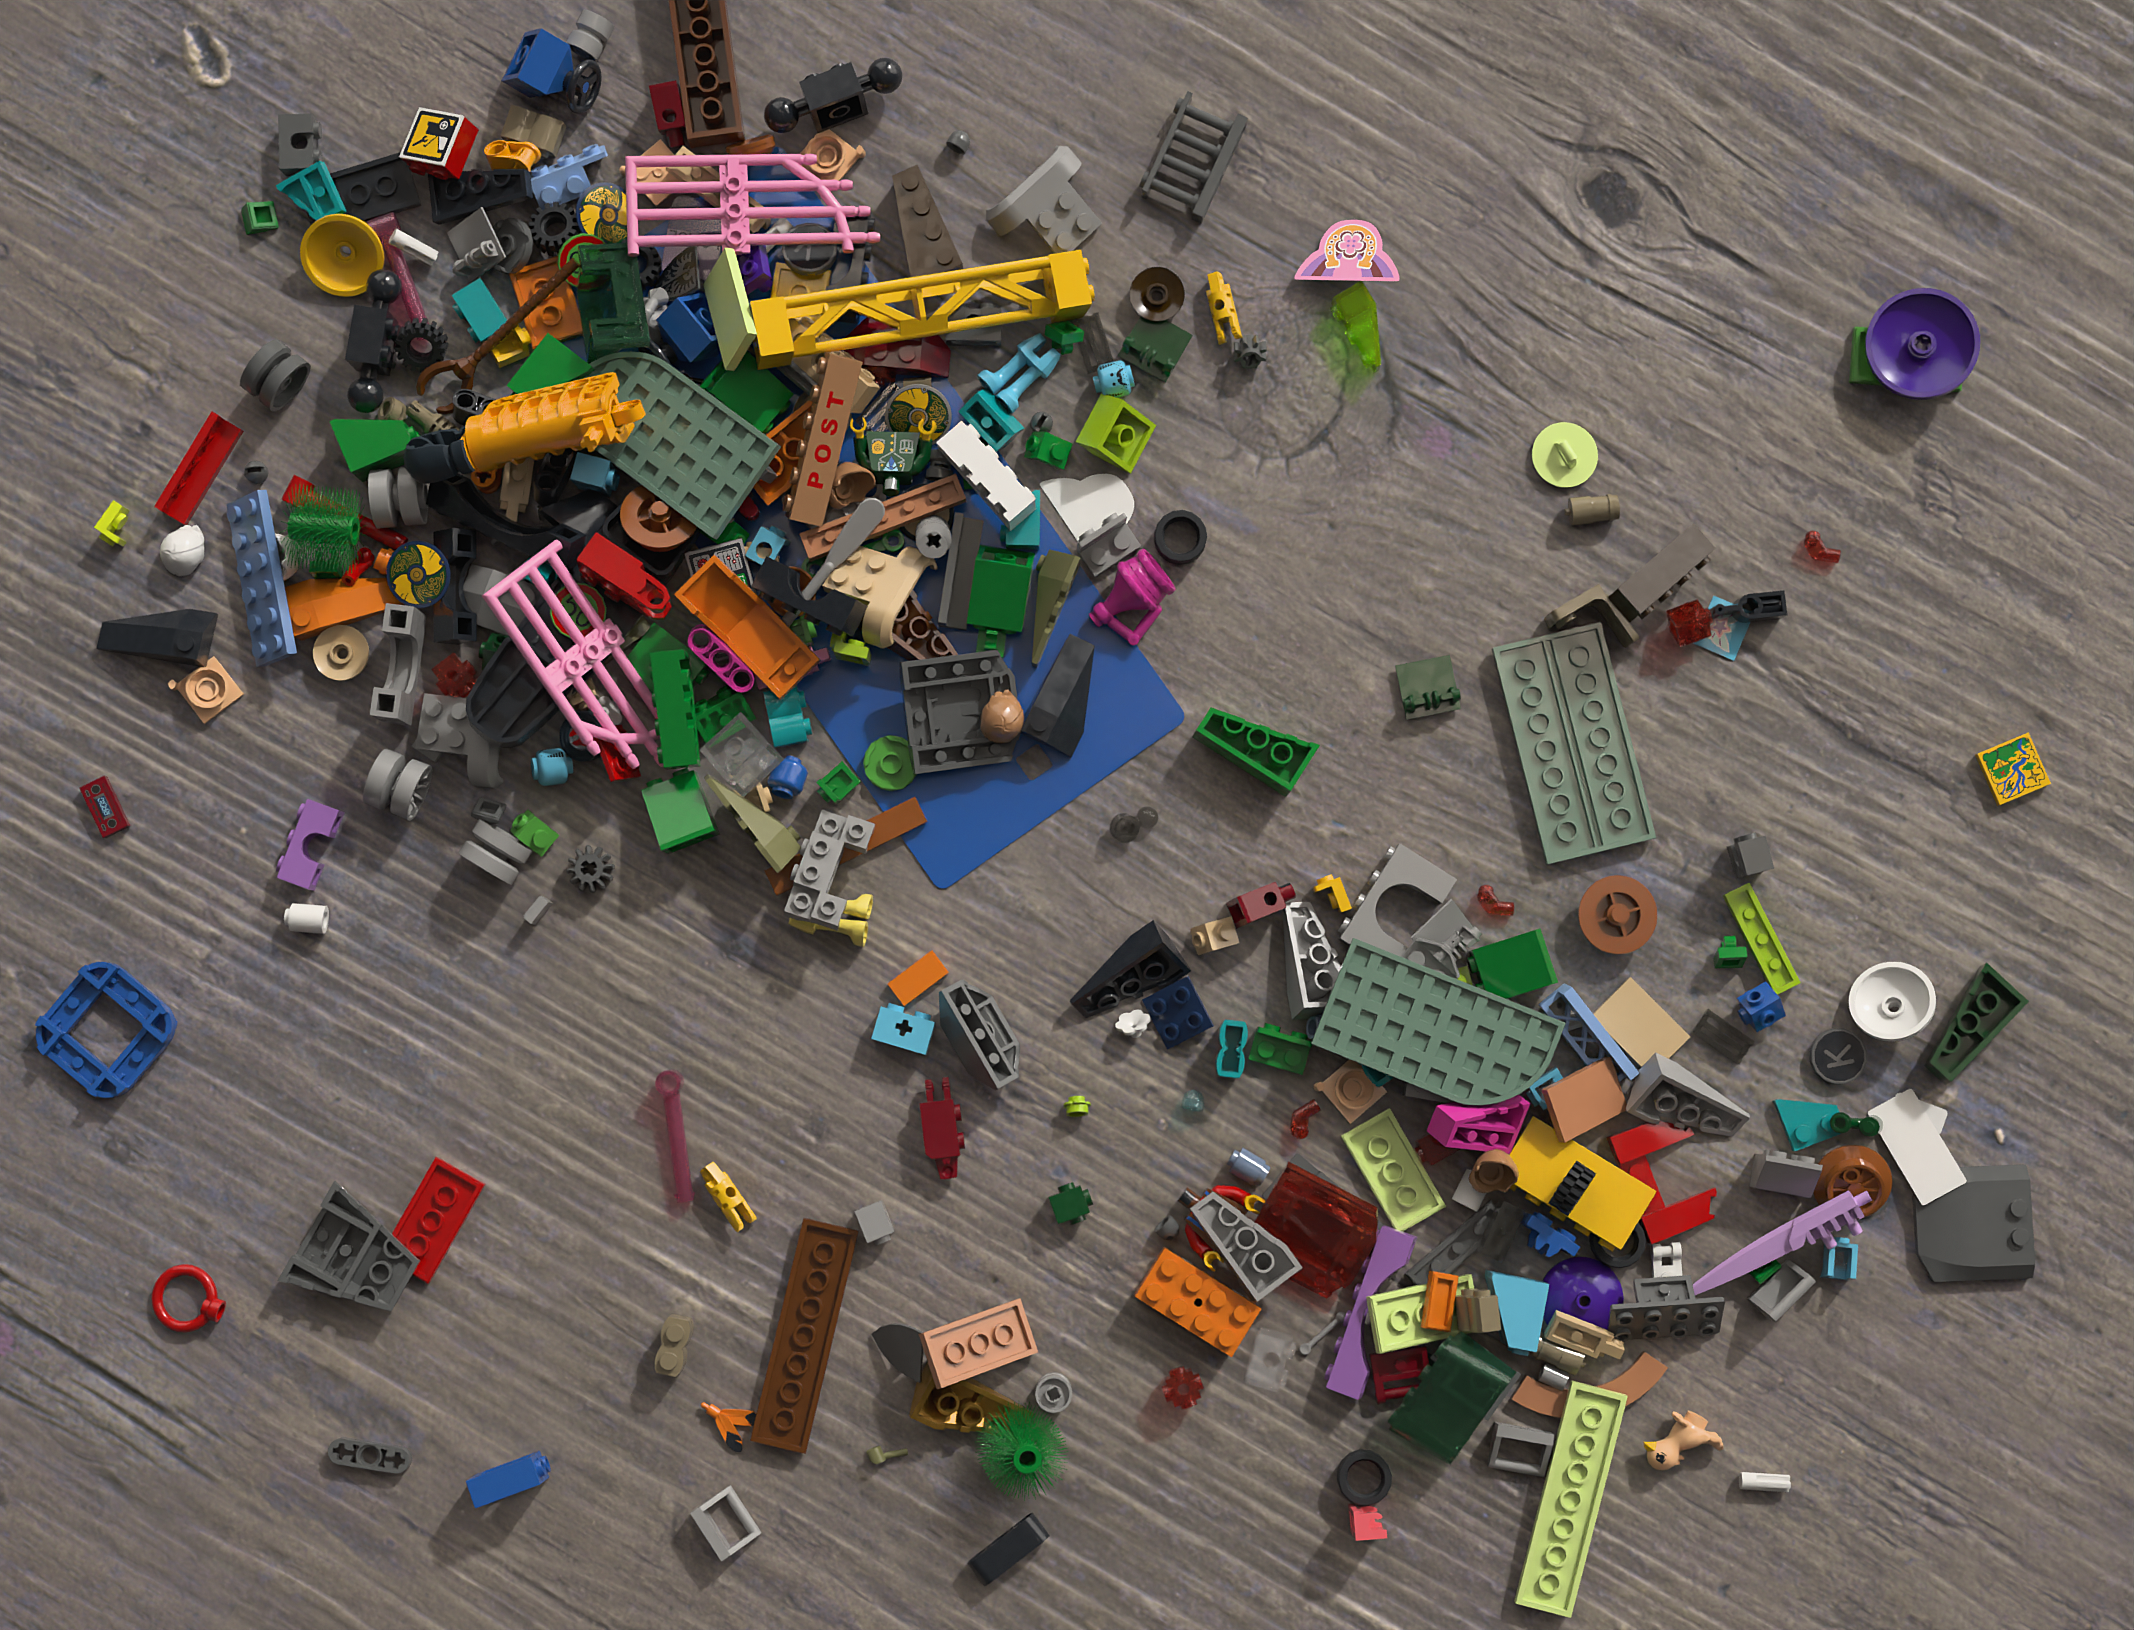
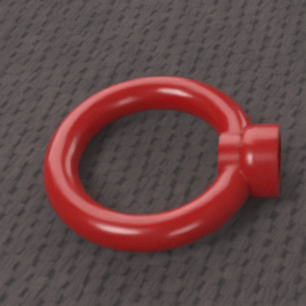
M182 1264L167 1269L157 1279L152 1290V1308L157 1319L165 1327L176 1332L187 1333L196 1331L210 1320L217 1323L222 1318L226 1308V1301L218 1299L217 1288L213 1279L203 1269L194 1265ZM179 1276H191L197 1279L204 1287L206 1299L200 1310L201 1314L190 1321L174 1319L168 1314L163 1303V1294L166 1286L171 1280Z

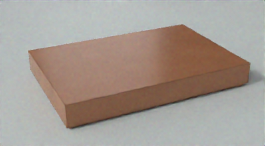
M1603 1057L1541 1089L1559 1142L1565 1143L1626 1111L1627 1104L1611 1057Z

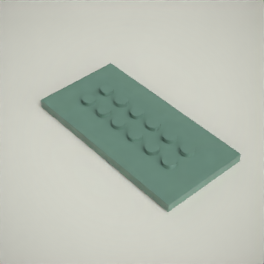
M1601 622L1492 648L1546 865L1655 839L1656 835Z

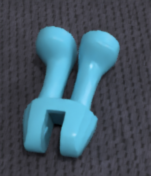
M1041 333L1018 344V353L995 373L983 370L977 375L981 385L984 388H988L994 396L996 395V398L1011 414L1018 409V399L1021 394L1038 377L1041 376L1046 379L1061 357V354L1054 348L1050 349L1041 358L1036 355L1047 341ZM1027 364L1029 368L1012 385L1000 391Z

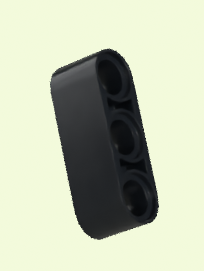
M1032 1512L981 1550L967 1564L981 1583L987 1586L1042 1544L1050 1535Z

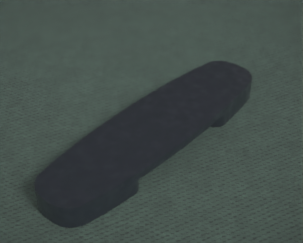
M621 504L605 519L603 528L598 534L641 561L645 572L666 586L685 559V553L690 551L695 544L701 529L697 527L694 534L688 540L673 550L665 552L651 551L633 541L624 531L620 520ZM578 565L568 570L575 580L582 584H587L581 579L582 574L579 571ZM559 576L550 585L554 594L560 590L563 583ZM596 584L593 588L604 599L606 619L610 618L613 624L618 626L622 632V637L625 639L644 614L621 600L618 603L611 600L604 594L606 590ZM541 596L533 607L563 651L566 652L575 643L571 638L561 634L553 625L550 617V607ZM656 598L652 599L650 603L653 604ZM525 616L517 628L546 668L556 659ZM510 636L503 640L466 699V713L470 726L487 742L499 748H513L522 745L560 710ZM611 653L601 660L602 664L610 657ZM591 668L581 677L586 683L595 673ZM573 684L562 691L568 701L578 692Z

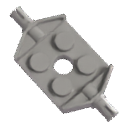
M1457 930L1442 943L1418 937L1400 957L1458 979L1460 974L1452 953L1454 952L1453 949L1464 937L1460 935L1452 942L1459 934Z

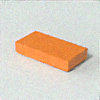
M931 950L890 981L888 985L901 1003L906 1006L947 975L949 971L933 950Z
M1429 1271L1421 1328L1451 1333L1459 1276Z

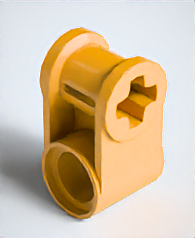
M496 140L489 143L484 149L492 171L494 169H525L531 172L530 168L541 159L540 150L530 142Z

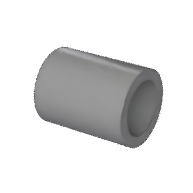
M1545 1362L1540 1370L1538 1381L1562 1391L1568 1381L1569 1373Z

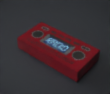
M104 775L79 788L103 838H108L131 826L107 776Z

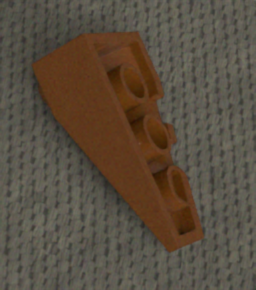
M912 590L894 621L892 628L894 642L887 648L908 661L958 655L946 636L939 632L931 620L932 616L928 611L925 612L916 599L918 596ZM863 615V617H862V619H861V621H860V623H859V625H858V627H857V628H859L861 631H862V624H863L864 615Z

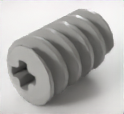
M931 515L920 520L915 531L916 545L920 553L929 558H940L945 555L951 544L950 526L947 521L937 515ZM931 533L933 536H935V535L938 534V538H937V539H935L934 537H930V538H929V537H928V534Z

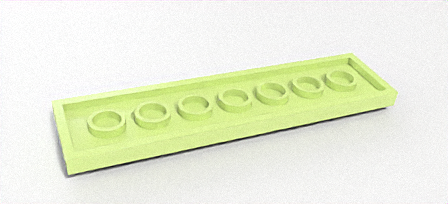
M1570 1381L1514 1600L1516 1604L1571 1618L1628 1397L1626 1394Z

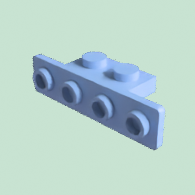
M594 144L584 148L582 154L574 157L572 154L565 155L557 160V164L549 167L547 165H540L532 169V190L539 207L544 210L546 209L544 206L546 203L553 207V202H558L561 205L580 197L584 190L591 186L583 166L607 157L608 154L604 145L598 146V144Z

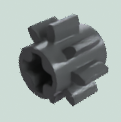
M1243 335L1239 342H1234V361H1241L1242 368H1257L1261 361L1267 360L1266 341L1260 342L1258 335Z

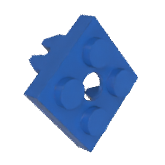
M1535 1211L1533 1214L1524 1213L1519 1220L1521 1224L1531 1230L1528 1235L1527 1246L1530 1248L1534 1246L1541 1255L1545 1253V1256L1551 1257L1561 1250L1566 1254L1575 1256L1580 1249V1246L1574 1243L1577 1239L1575 1236L1559 1227L1556 1230L1550 1227L1553 1222Z

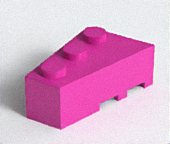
M1518 1094L1505 1101L1487 1105H1466L1457 1102L1437 1105L1427 1132L1445 1147L1479 1151L1499 1149L1510 1154L1530 1103Z

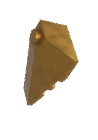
M927 1362L922 1371V1382L916 1383L909 1416L933 1429H955L970 1433V1431H985L992 1434L986 1431L988 1430L987 1426H991L990 1421L997 1426L991 1415L1005 1430L1006 1428L1002 1422L1009 1430L1001 1412L1009 1422L1005 1409H1007L1010 1415V1411L1013 1408L1011 1416L1015 1410L1017 1414L1018 1403L1015 1402L1014 1406L1013 1400L971 1377L937 1389ZM1019 1404V1414H1020V1408H1021V1415H1022L1023 1411H1024L1023 1417H1024L1025 1414H1026V1419H1025V1423H1026L1027 1413H1025V1410H1027V1408L1024 1409V1407Z

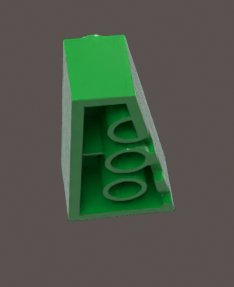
M684 649L650 652L651 663H649L650 678L654 684L652 702L653 707L657 708L658 719H655L656 736H660L661 747H657L659 764L663 763L664 768L667 770L700 767L690 655Z
M1212 707L1192 736L1284 797H1287L1320 746L1313 742L1309 743L1297 739L1296 736L1271 730L1267 726L1245 721L1243 718Z

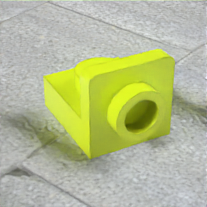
M113 500L94 526L95 529L101 532L99 538L112 547L115 543L124 547L127 542L115 535L114 532L116 529L120 530L125 525L128 519L126 515L130 510Z

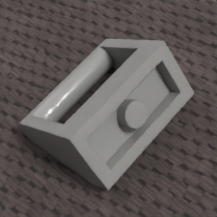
M1788 1259L1781 1265L1782 1267L1765 1280L1747 1298L1768 1320L1774 1322L1816 1283L1808 1273Z
M1494 1422L1487 1467L1544 1477L1553 1446L1554 1434L1550 1431ZM1502 1437L1542 1444L1539 1465L1498 1458L1497 1454Z
M731 1485L693 1509L690 1513L721 1562L762 1533ZM723 1497L726 1498L749 1533L732 1546L729 1545L707 1511V1508Z

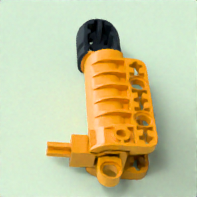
M614 372L605 373L494 400L486 407L482 414L469 417L466 425L459 431L456 429L439 430L411 439L405 448L404 464L412 478L422 484H429L452 478L458 472L462 475L474 472L476 468L486 472L503 468L510 461L516 465L521 464L527 457L539 460L549 452L553 455H560L567 448L578 451L587 447L588 451L592 452L597 446L602 444L610 445L626 442L635 427L634 422L642 419L646 413L641 400L619 403L616 396L620 385L617 375Z

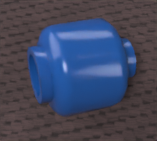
M786 756L785 759H777L773 763L767 783L772 789L771 792L777 797L792 799L793 796L801 794L808 772L801 764L802 761L799 758Z

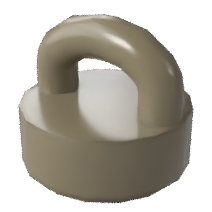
M388 397L379 407L378 420H403L405 422L407 408L401 401Z

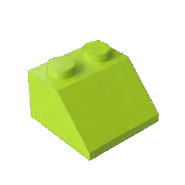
M1101 393L1076 443L1094 456L1131 474L1156 425L1123 399Z

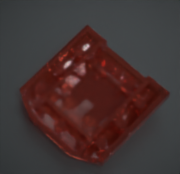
M1289 1161L1283 1168L1265 1203L1261 1207L1260 1213L1254 1220L1264 1230L1286 1244L1302 1266V1269L1288 1279L1326 1299L1332 1295V1292L1352 1284L1378 1237V1207Z

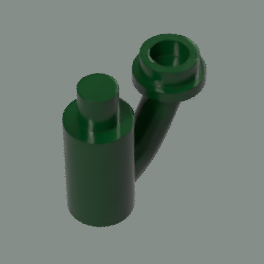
M1838 1112L1831 1117L1830 1126L1834 1132L1839 1134L1846 1133L1850 1129H1860L1863 1135L1872 1137L1882 1131L1883 1121L1876 1115H1870L1865 1118H1851L1844 1112Z

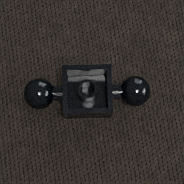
M879 58L870 65L867 74L857 77L851 62L836 64L830 70L820 74H810L804 80L799 81L804 98L794 102L784 97L771 100L764 110L765 123L776 133H787L796 127L799 117L810 114L818 134L869 114L863 93L870 90H875L881 94L894 92L902 82V70L894 60Z
M387 269L376 270L367 279L366 291L373 301L372 307L354 305L345 360L356 371L361 372L359 379L350 385L347 397L352 408L360 413H372L381 406L384 393L382 387L377 382V376H390V371L395 368L397 360L394 347L401 326L398 325L399 322L389 312V305L400 297L402 283L396 273Z

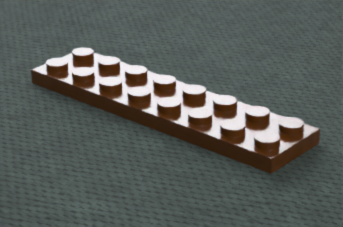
M803 1218L750 1441L806 1454L859 1230Z

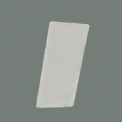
M1908 1089L1868 1111L1869 1116L1876 1115L1883 1121V1129L1879 1134L1922 1205H1926L1966 1183L1965 1176L1912 1089Z

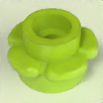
M1071 1096L1063 1106L1066 1109L1067 1116L1082 1117L1089 1114L1088 1107L1091 1106V1103L1089 1101L1085 1102L1084 1096Z

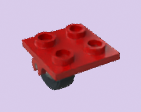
M576 712L581 721L602 728L592 712ZM565 719L561 726L559 737L562 749L570 758L580 762H587L601 756L611 782L641 777L640 766L632 769L613 743L593 737V741H596L601 751L593 756L586 748V744H583L570 723ZM622 724L615 725V727L620 733H627V731L623 729Z

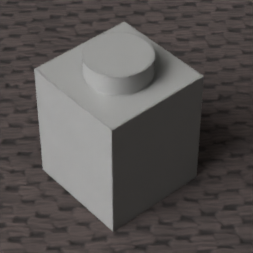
M883 1200L854 1211L867 1243L874 1241L876 1246L891 1240L889 1234L895 1232Z

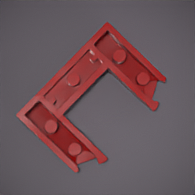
M1659 1121V1124L1645 1122L1606 1137L1618 1168L1657 1191L1639 1220L1649 1244L1662 1241L1715 1218L1714 1214H1709L1711 1196L1716 1197L1717 1194L1715 1187L1665 1206L1645 1155L1695 1134L1689 1127L1683 1130L1682 1128L1674 1127L1673 1123Z

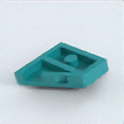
M318 161L276 185L280 192L290 197L297 206L307 211L316 221L327 215L344 214L347 212L325 162Z
M1782 1099L1773 1100L1792 1151H1798L1839 1135L1830 1126L1831 1117L1839 1112L1837 1105Z

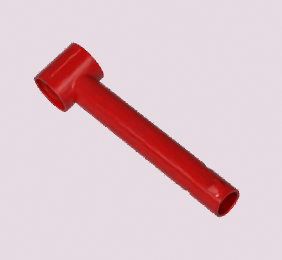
M293 475L281 500L286 501L288 504L291 501L293 506V499L295 503V492H297L296 508L298 493V505L301 494L303 500L306 494L305 502L307 503L306 489L308 485L310 502V488L312 489L314 502L313 492L316 485ZM362 514L360 515L359 524L362 527L360 528V533L382 542L395 550L408 542V537L392 529H377L372 519L364 517Z

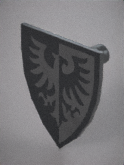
M689 246L674 257L656 281L653 289L659 287L665 289L669 296L668 302H672L678 297L691 295L698 290L705 293L703 286L705 281L699 278L697 246Z

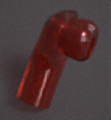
M1807 532L1804 546L1812 559L1831 563L1839 562L1841 555L1839 549L1826 548L1819 532Z
M1482 885L1478 889V902L1488 914L1513 916L1514 902L1499 901L1493 893L1494 889L1490 885Z
M1315 1099L1307 1102L1292 1113L1290 1131L1297 1139H1304L1308 1136L1309 1118L1321 1111Z

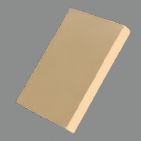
M1631 977L1593 1013L1612 1039L1640 1067L1655 1052L1669 1059L1690 1038Z

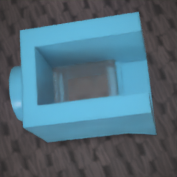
M1556 1066L1543 1074L1529 1087L1530 1090L1526 1092L1534 1107L1540 1104L1543 1110L1546 1109L1547 1105L1541 1089L1563 1079Z
M1834 1237L1837 1245L1831 1249H1827L1824 1244L1823 1268L1820 1277L1840 1280L1856 1279L1858 1244H1849L1850 1239Z

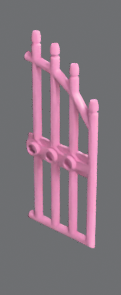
M817 155L625 156L628 256L630 257L639 256V247L722 246V251L724 248L734 249L736 255L750 254V245L842 244L844 253L854 252L853 244L880 242V233L850 232L846 217L870 216V207L841 206L830 191L852 190L853 182L851 180H820L801 165L817 164ZM782 165L801 179L748 181L747 166ZM719 166L720 181L637 183L636 167ZM817 191L827 205L813 207H749L748 192ZM720 193L721 208L638 209L637 194ZM834 217L839 233L750 234L749 219ZM721 219L722 235L638 236V221Z
M554 540L483 594L482 597L593 756L601 752L599 745L596 741H593V737L613 743L622 757H625L626 763L632 769H635L640 764L635 754H632L628 744H644L649 753L654 756L655 762L660 767H663V763L659 764L657 747L659 746L655 742V740L660 739V736H656L655 729L651 731L646 729L601 663V660L610 653L612 654L655 719H658L657 708L653 707L652 693L620 648V645L625 642L621 635L622 632L616 624H613L610 618L604 622L601 620L557 555V552L563 547L560 541ZM547 560L594 628L585 637L581 634L537 569ZM527 575L575 643L566 652L563 651L517 584ZM506 591L510 592L556 659L546 668L497 599ZM592 668L636 733H620L582 679V675ZM573 684L602 728L581 721L562 691Z

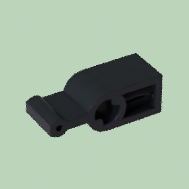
M1785 591L1752 593L1742 596L1730 606L1718 604L1708 610V618L1716 619L1721 615L1732 614L1735 620L1742 623L1781 619L1788 615ZM1746 603L1751 607V612L1745 613L1742 608Z

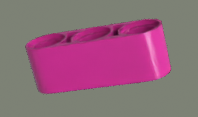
M700 624L691 629L688 636V646L733 690L741 693L750 690L754 683L755 673L707 625ZM697 633H704L707 635L709 642L705 645H698L695 643L693 636ZM718 652H724L728 655L729 662L723 665L718 664L714 660V655ZM742 671L749 675L750 680L747 683L740 684L736 682L734 675Z

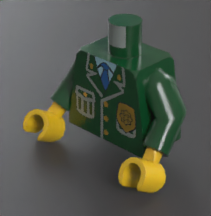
M862 417L863 428L856 430L853 427L852 418L850 427L855 432L853 444L856 461L874 475L875 484H883L882 493L890 497L897 496L899 494V486L912 484L913 477L919 475L929 463L933 442L930 436L937 428L935 421H932V428L928 432L923 428L924 419L919 422L918 429L922 433V437L917 432L867 431V436H865L863 431L867 426L866 420Z

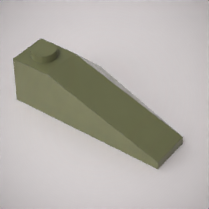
M1049 549L1047 556L1041 555L1036 570L1040 572L1038 575L1032 652L1033 667L1037 668L1080 568V557Z
M707 774L704 777L707 784L728 811L734 815L733 817L741 828L749 834L755 846L777 873L781 871L801 849L797 842L801 839L799 834L791 825L786 828L781 821L764 812L763 809Z

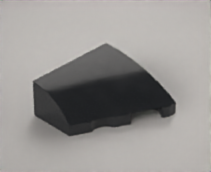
M589 489L554 504L544 506L538 512L552 526L563 523L586 534L584 546H586L594 534L601 528L605 519L618 506L603 494Z

